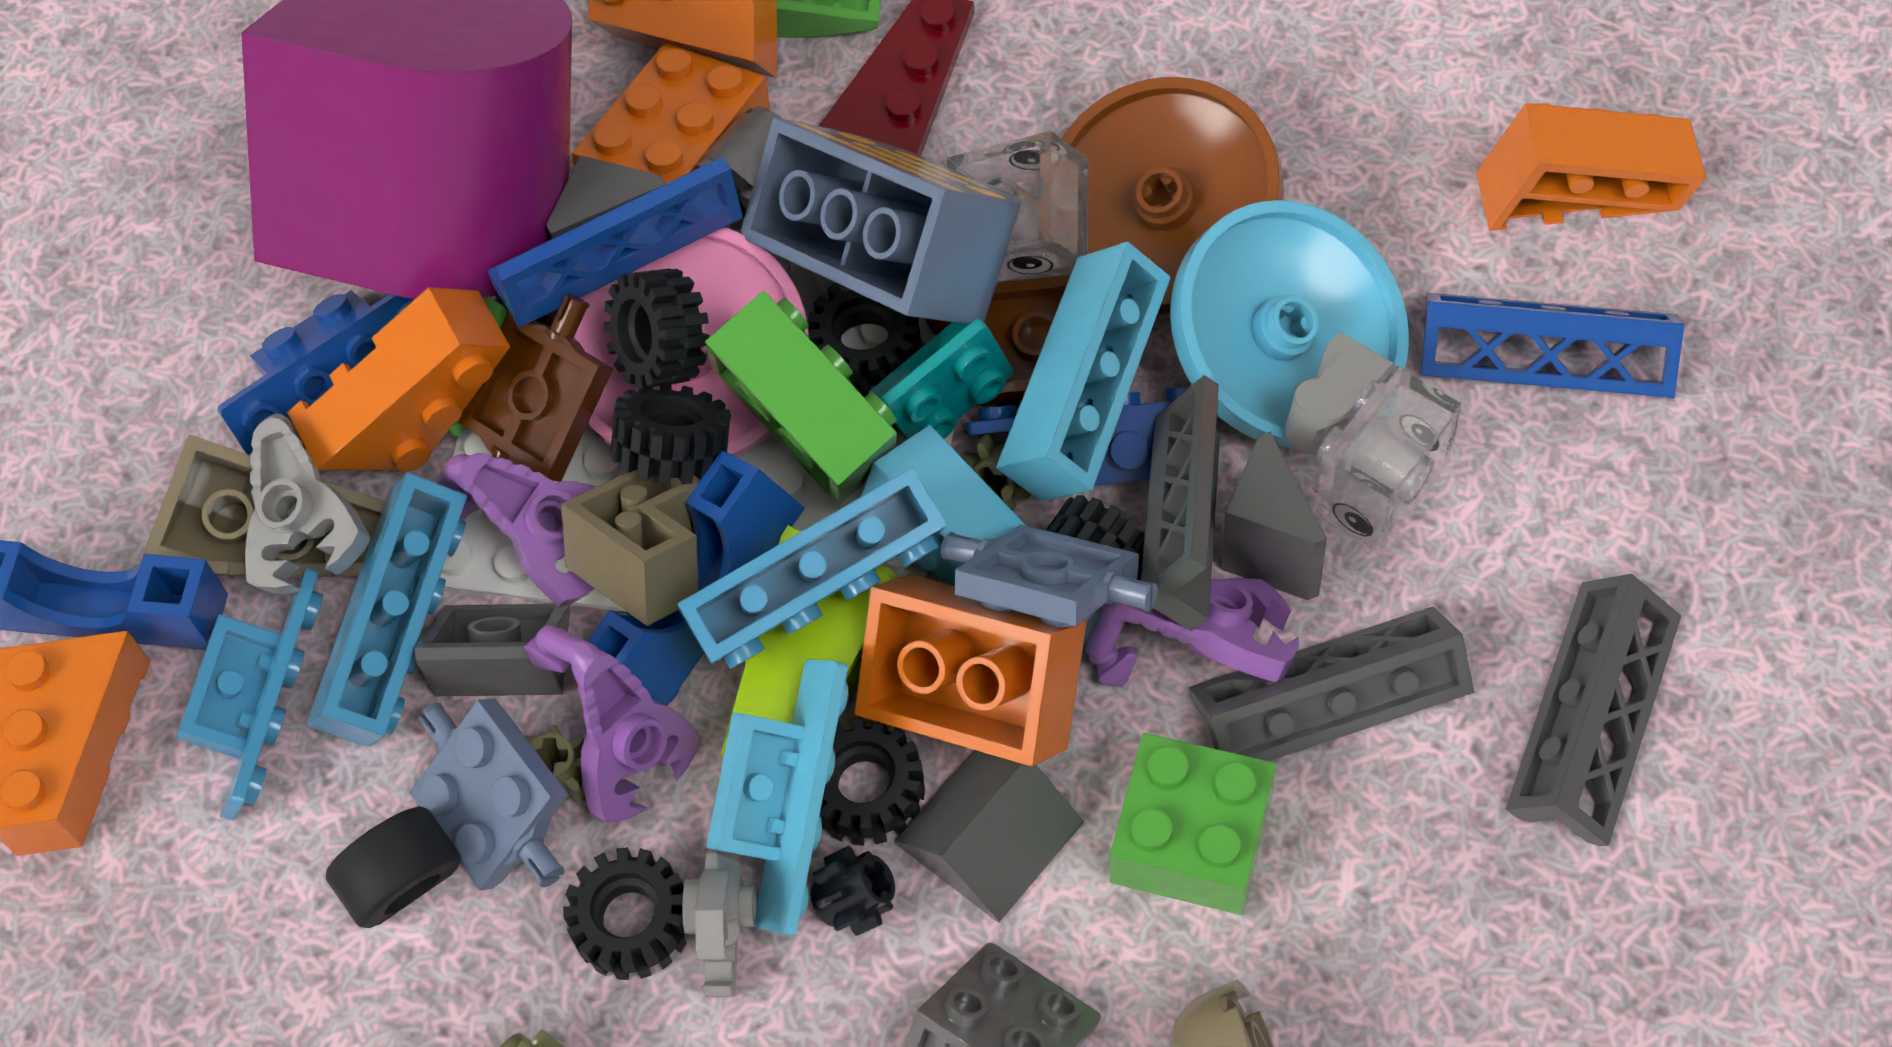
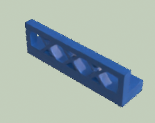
M721 157L488 270L493 287L519 328L559 309L565 293L581 298L617 280L621 275L632 273L742 219L743 216L732 170L725 159Z
M1427 292L1421 375L1675 398L1685 325L1677 314ZM1439 327L1466 329L1480 346L1477 351L1462 363L1435 361ZM1478 331L1499 333L1486 342ZM1512 334L1529 335L1544 353L1524 369L1508 368L1493 349ZM1540 336L1562 339L1549 348ZM1577 339L1594 341L1607 357L1605 361L1587 375L1570 373L1556 356ZM1604 342L1625 343V345L1613 354ZM1640 345L1666 347L1661 381L1634 379L1620 361ZM1487 355L1496 366L1474 364ZM1551 361L1559 372L1541 371L1539 369ZM1612 367H1615L1623 378L1602 375Z

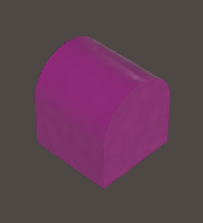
M282 0L241 32L255 262L406 298L416 299L428 287L477 290L482 298H488L489 296H498L488 270L551 240L546 224L569 179L572 14L564 0Z

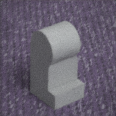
M1339 332L1326 345L1317 377L1305 380L1299 384L1295 391L1284 427L1285 437L1294 448L1306 454L1321 455L1334 450L1380 403L1393 362Z

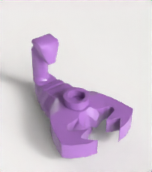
M482 453L473 455L459 454L453 456L446 463L438 475L436 483L468 495L460 519H466L478 507L483 509L492 523L497 524L499 529L512 539L514 552L520 565L533 583L557 607L571 605L589 595L595 589L572 571L566 573L559 572L555 565L557 560L565 557L561 503L597 486L575 481L554 482L540 472H533L527 466L516 465L510 460L504 458L497 459L492 455Z
M1212 579L1209 618L1193 631L1186 629L1155 609H1150L1149 612H1146L1143 609L1114 602L1111 605L1104 604L1101 607L1085 650L1089 654L1091 663L1097 667L1100 684L1122 687L1128 681L1138 653L1136 647L1125 646L1116 649L1114 646L1124 622L1140 623L1146 629L1154 632L1159 631L1163 636L1170 639L1176 638L1180 643H1187L1191 650L1199 656L1215 660L1243 673L1277 683L1285 677L1299 647V636L1288 644H1284L1273 630L1268 644L1256 642L1253 634L1256 626L1259 629L1263 618L1283 631L1291 613L1285 599L1273 586L1263 579Z
M546 625L540 629L536 636L523 646L532 664L537 668L564 673L572 666L575 680L579 684L578 691L587 729L581 750V772L587 805L592 815L605 822H619L635 817L647 809V807L632 801L641 787L623 778L638 773V771L647 770L656 763H659L663 766L671 765L677 782L688 769L698 750L701 737L679 713L652 699L648 690L642 686V682L631 674L630 669L620 664L618 659L599 650L595 645L554 625Z

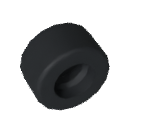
M417 806L386 819L347 846L328 866L326 881L357 926L372 928L382 924L450 877L458 868L461 856L430 810Z

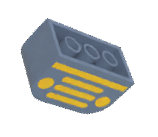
M773 117L740 234L744 235L747 241L906 316L970 324L977 318L985 322L1022 200L1011 193L904 149L844 131Z

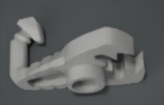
M278 413L265 418L254 430L251 443L253 452L250 455V465L252 466L250 483L253 485L251 494L255 510L247 530L245 548L246 582L271 594H293L303 590L288 584L286 580L300 566L288 560L275 561L276 556L280 552L294 550L303 540L322 537L325 533L332 530L315 548L327 554H332L325 570L338 576L348 569L365 551L371 537L360 516L347 499L336 490L322 483L320 475L330 470L317 469L291 419Z
M821 838L818 846L812 852L811 859L819 855ZM708 848L705 869L701 874V879H686L684 883L682 904L683 927L685 934H695L697 960L704 961L705 983L702 985L704 995L707 998L735 997L738 938L742 927H755L756 887L755 885H743L738 854Z

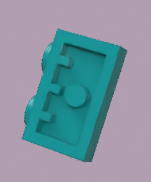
M977 318L970 324L952 322L868 391V393L873 392L888 406L897 419L894 425L907 440L928 425H931L945 439L955 429L959 418L976 404H984L995 398L1003 390L1006 380L1015 372L989 328L980 318Z

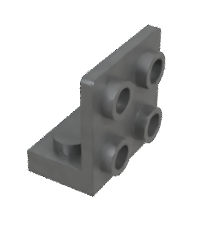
M989 942L916 1011L904 1047H1079L1098 1026L1101 1015L1098 1011L1041 975L1014 955Z

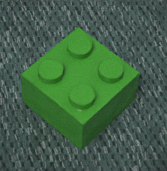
M1143 732L1109 855L1110 883L1243 916L1273 795L1276 763Z

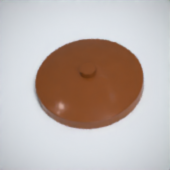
M1159 77L1146 79L1121 87L1102 97L1085 110L1065 132L1055 149L1054 156L1049 162L1044 179L1042 193L1044 226L1056 256L1070 275L1078 257L1128 241L1171 277L1158 313L1170 312L1172 289L1178 268L1192 244L1221 218L1236 209L1262 201L1283 200L1284 177L1277 149L1266 127L1257 114L1236 95L1222 87L1194 78Z

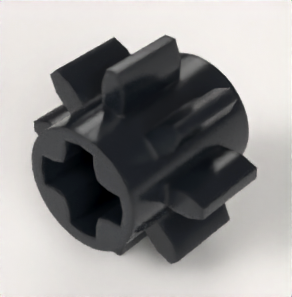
M850 845L824 857L825 867L812 873L815 881L810 891L811 902L818 917L825 924L834 927V930L837 932L850 926L855 936L882 925L881 914L893 909L891 901L895 895V881L888 865L880 857L872 855L870 851L856 856Z

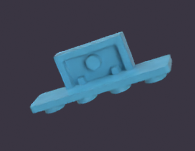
M305 568L296 585L297 588L303 591L293 593L280 634L221 614L218 615L214 623L175 739L239 758L220 814L222 818L234 820L243 803L254 806L262 788L267 768L257 766L256 763L263 743L273 746L276 742L286 713V709L275 706L281 686L293 687L305 651L294 648L301 627L308 630L312 629L323 599V594L313 591L319 571L312 568Z

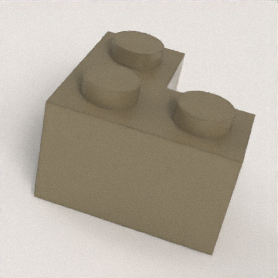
M638 470L630 473L626 472L561 503L566 568L646 626L679 610L677 603L698 592L697 536L694 534L692 519L685 505L686 500L700 482L695 476H693L692 484L681 485L679 478H671L670 484L659 483V477L654 475L648 480L637 478Z

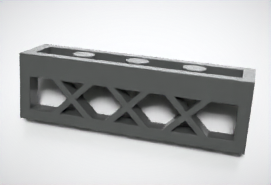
M1205 375L1155 417L1141 581L1156 583L1158 587L1157 599L1153 609L1190 631H1193L1209 618L1220 434L1216 432L1219 384Z
M1633 574L1581 583L1506 806V810L1509 813L1527 822L1559 820L1586 842L1597 846H1609L1681 619V615ZM1641 611L1654 621L1648 644L1645 647L1643 646L1637 623ZM1625 664L1628 665L1633 684V691L1627 703L1624 701L1619 677ZM1609 721L1615 747L1611 759L1606 761L1600 736L1604 723ZM1588 780L1591 781L1596 800L1592 818L1578 807L1585 782Z
M1434 606L1296 652L1285 677L1277 683L1236 671L1189 687L1195 708L1208 724L1214 749L1264 761H1271L1475 693L1463 634Z

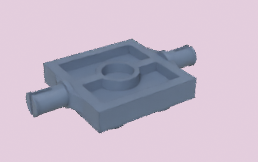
M1019 525L1005 536L994 539L985 538L978 540L949 532V534L945 535L941 544V556L943 559L964 563L955 570V595L980 601V604L989 610H1015L1040 617V620L1049 626L1076 627L1104 604L1111 605L1116 602L1149 612L1156 603L1158 594L1157 584L1137 580L1138 553L1025 525Z
M496 699L477 700L458 727L445 712L441 703H434L426 707L422 711L424 715L418 716V721L438 745L434 760L409 793L418 806L429 809L458 850L461 856L460 864L479 890L493 889L505 880L515 865L524 861L538 880V884L541 887L545 888L557 882L561 878L559 875H563L565 869L557 862L544 844V837L546 836L551 818L569 796Z

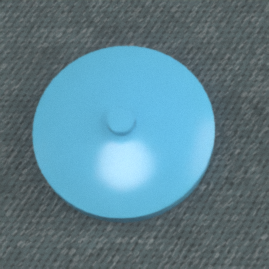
M1273 200L1249 204L1224 216L1206 230L1192 244L1178 268L1171 295L1170 320L1173 341L1179 361L1192 385L1203 375L1219 384L1217 415L1243 434L1257 440L1258 436L1271 431L1278 446L1294 448L1285 437L1284 427L1295 391L1299 384L1305 380L1317 377L1326 345L1339 332L1393 362L1380 403L1350 434L1359 430L1379 415L1395 394L1404 373L1409 348V329L1404 301L1399 286L1383 257L1359 231L1336 215L1321 208L1295 201Z

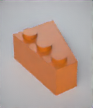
M588 0L589 20L615 37L661 48L666 42L737 67L756 71L761 75L777 78V0Z
M1525 103L1476 171L1489 231L1507 229L1506 220L1511 218L1542 215L1544 225L1564 223L1562 213L1593 209L1600 210L1601 219L1677 211L1683 207L1706 179L1692 123L1688 118L1667 117L1659 114L1615 112L1601 108L1584 109L1553 106L1548 103Z
M428 287L372 337L376 348L353 369L349 365L342 363L329 375L334 385L311 406L301 400L287 412L318 470H399L408 472L423 466L430 459L431 453L448 432L447 429L459 420L462 411L483 383L491 377L494 368L510 348L508 341L479 291Z
M128 631L0 648V839L17 856L83 847L110 773L108 769L120 734L125 733L131 716L129 710L140 680L145 678L151 662Z

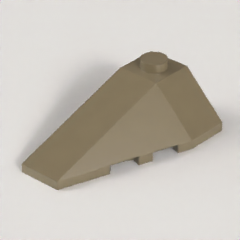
M189 434L145 547L144 554L206 559L216 575L246 576L245 548L247 530L255 510L251 494L253 485L250 483V473L252 471L250 455ZM321 479L322 483L336 490L347 499L360 516L372 539L385 501ZM332 530L325 533L322 537L303 540L294 550L280 552L276 556L275 561L288 560L300 566L291 576H302L305 568L309 567L319 571L317 577H358L371 539L359 558L338 576L325 570L332 554H327L315 548Z

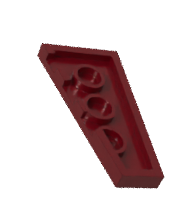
M912 0L819 126L877 140L921 156L975 13L974 1Z

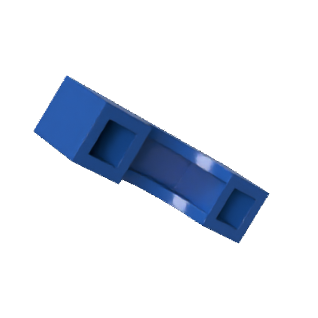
M721 450L685 502L692 519L694 534L697 536L698 591L779 545L781 535L788 525L792 527L805 509L803 505L760 469ZM609 610L587 641L595 645L599 650L618 659L620 664L630 669L631 674L642 682V686L648 690L652 699L666 706L677 696L680 687L704 654L679 610L648 626L628 612Z
M0 540V630L77 638L128 631L139 644L206 650L214 623L219 614L223 615L228 593L206 559L144 554L140 565L133 569L104 572L82 569L55 561L34 551L22 542Z

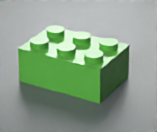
M763 290L705 341L711 368L839 506L867 481L873 463L896 447L897 432L892 425L897 419L876 394L870 392L866 397H863L849 380V377L853 374L851 368L831 346L827 344L821 350L817 348L805 332L809 327L808 322L791 302L783 297L776 303Z

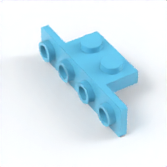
M810 659L805 661L792 724L749 714H732L706 848L766 859L757 901L756 928L794 936L797 932L799 920L807 909L809 890L806 882L812 852L818 846L822 834V821L819 816L825 784L830 780L835 767L833 743L838 717L843 713L848 700V686L846 683L848 666L845 663Z

